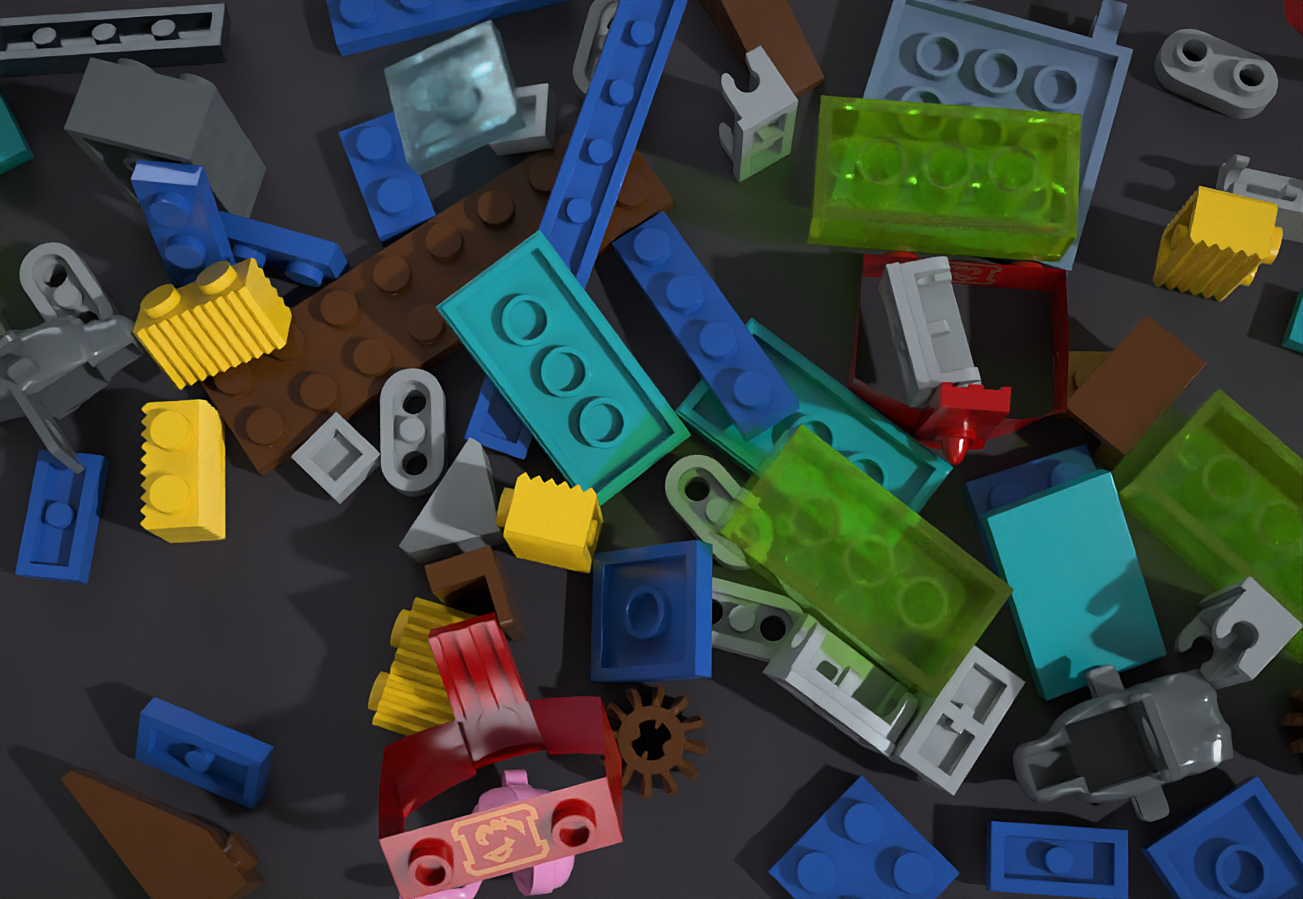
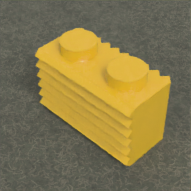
M1198 186L1197 191H1194L1193 196H1190L1189 201H1186L1185 206H1182V209L1175 215L1174 220L1172 219L1167 228H1164L1152 281L1157 288L1165 284L1169 291L1177 287L1181 293L1190 290L1193 296L1202 293L1205 299L1214 296L1218 302L1225 299L1239 285L1249 286L1255 277L1258 266L1261 263L1271 265L1279 252L1283 229L1282 227L1275 226L1278 205Z
M249 258L232 266L228 261H219L204 269L198 275L196 281L178 289L172 284H165L147 294L140 304L141 308L132 333L175 388L181 390L187 384L192 386L197 380L203 381L208 376L214 377L219 371L225 372L230 367L236 368L241 362L247 363L252 358L258 359L263 353L269 354L274 349L280 350L286 344L292 314L290 308L285 306L283 298L278 296L276 288L271 286L270 279L265 277L263 269L258 267L256 259Z
M195 399L147 403L141 409L147 414L141 421L147 427L141 433L147 441L141 446L146 454L140 460L147 466L140 472L146 477L145 481L140 485L146 490L140 497L146 503L140 510L146 518L140 524L149 532L169 543L225 539V420L218 413V410H215V407H211V404L207 403V400Z
M526 472L517 478L515 489L505 487L497 510L496 526L504 528L503 537L516 557L590 574L604 521L599 501L593 488L591 487L583 492L578 484L570 489L566 481L557 486L552 478L544 483L539 475L530 480Z
M418 597L415 598L411 611L401 610L394 624L390 639V646L398 648L395 653L394 662L391 665L390 674L381 671L370 693L368 709L376 711L372 725L409 736L456 720L433 656L428 636L431 629L478 616Z

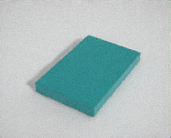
M1099 469L980 514L1037 693L1045 701L1087 686L1085 675L1095 668L1112 665L1118 673L1167 655L1110 471Z

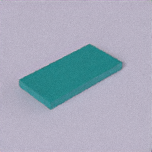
M540 230L435 307L569 486L573 488L579 484L583 492L592 487L597 495L600 506L691 436L682 421Z
M751 318L745 326L798 399L800 409L746 443L701 379L675 413L689 429L875 570L953 467L755 319Z

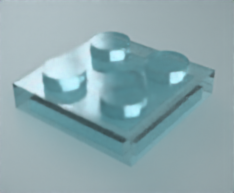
M490 19L384 69L406 163L418 176L527 127L501 34Z

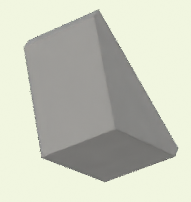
M471 437L468 439L399 545L410 558L421 564L466 553L488 545L495 546L507 543L503 537L504 528L496 526L499 503L489 458L481 443Z

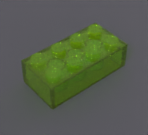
M821 95L815 129L807 244L1059 263L1077 238L1081 114Z
M1219 388L1183 420L1117 492L1120 503L1217 590L1251 576L1303 624V459ZM1303 627L1283 647L1302 665Z
M803 424L784 431L708 533V535L911 692L934 699L940 694L1014 590Z

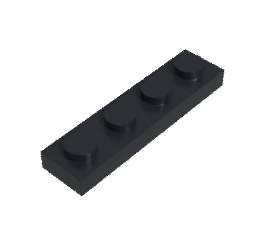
M226 3L0 18V78L85 73L91 57L116 64L118 59L127 58L138 61L150 68L226 63L232 21Z

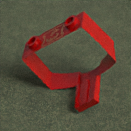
M902 251L887 252L882 255L864 254L847 389L902 430L913 434L912 437L924 446L942 449L945 460L952 465L959 464L967 450L984 449L985 442L988 439L1013 433L1046 416L1067 412L1069 326L1066 270L1043 268L1038 263L1028 261L1001 265L948 260L952 276L951 284L1052 292L1053 357L1055 356L1053 377L1054 409L1039 418L1006 419L1005 417L1010 412L1011 387L989 390L984 389V385L969 384L965 388L953 387L952 382H941L925 406L924 412L913 407L909 408V405L897 401L855 378L862 277L881 278L886 264L896 262L902 264L926 259L918 258L915 254Z
M496 612L431 629L428 641L456 720L409 735L384 748L379 785V842L401 898L415 899L623 842L622 758L601 697L578 696L529 700ZM547 750L549 755L568 753L605 755L606 777L404 833L405 818L447 789L477 775V769L512 757Z

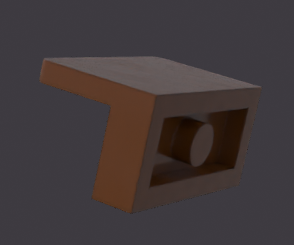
M1144 317L1067 400L1066 413L1101 441L1092 457L1112 472L1189 387L1207 365V362L1153 319Z
M490 545L424 566L432 593L447 607L457 609L492 597L500 626L514 642L527 638L505 566Z

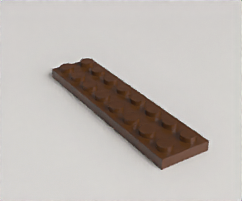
M573 129L555 139L554 148L538 150L291 308L292 317L287 341L280 350L274 349L269 354L263 353L258 359L252 358L247 363L241 362L236 368L230 367L225 372L219 371L214 377L208 376L203 381H200L255 469L262 476H266L292 459L291 456L335 412L349 422L378 403L384 384L395 373L409 368L427 371L464 347L435 307L537 232ZM636 147L596 260L614 249L612 243L662 211L668 214L674 210L673 197Z

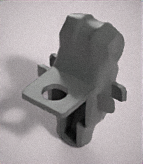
M117 314L102 321L94 320L85 324L81 319L68 315L22 331L14 329L4 335H0V422L12 418L27 417L53 456L75 474L84 471L83 463L53 417L61 420L80 408L82 403L110 383L111 377L144 355L145 348L132 333L135 322L128 317Z
M1104 665L1090 670L1085 675L1092 699L1065 710L1052 723L1049 732L1040 739L1019 745L1013 753L1012 761L1016 779L1023 793L1033 802L1047 803L1060 796H1073L1078 800L1088 803H1106L1130 798L1136 816L1143 821L1152 822L1162 819L1169 814V806L1161 786L1181 780L1185 776L1205 772L1218 766L1221 762L1233 758L1231 728L1224 721L1217 703V692L1211 687L1199 669L1154 678L1148 683H1138L1124 689L1116 668L1112 665Z

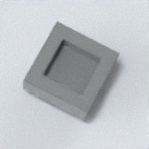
M544 83L493 91L488 144L498 156L554 148L557 94L550 84Z
M337 412L291 456L339 504L381 464V454Z

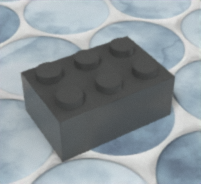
M90 58L64 130L131 205L141 207L131 183V177L137 160L203 165L218 211L221 210L250 218L266 166L238 124L234 114L231 113L219 94L217 87L210 81L193 74L183 73L179 75V78L157 74L150 67L132 59L120 58L116 64Z

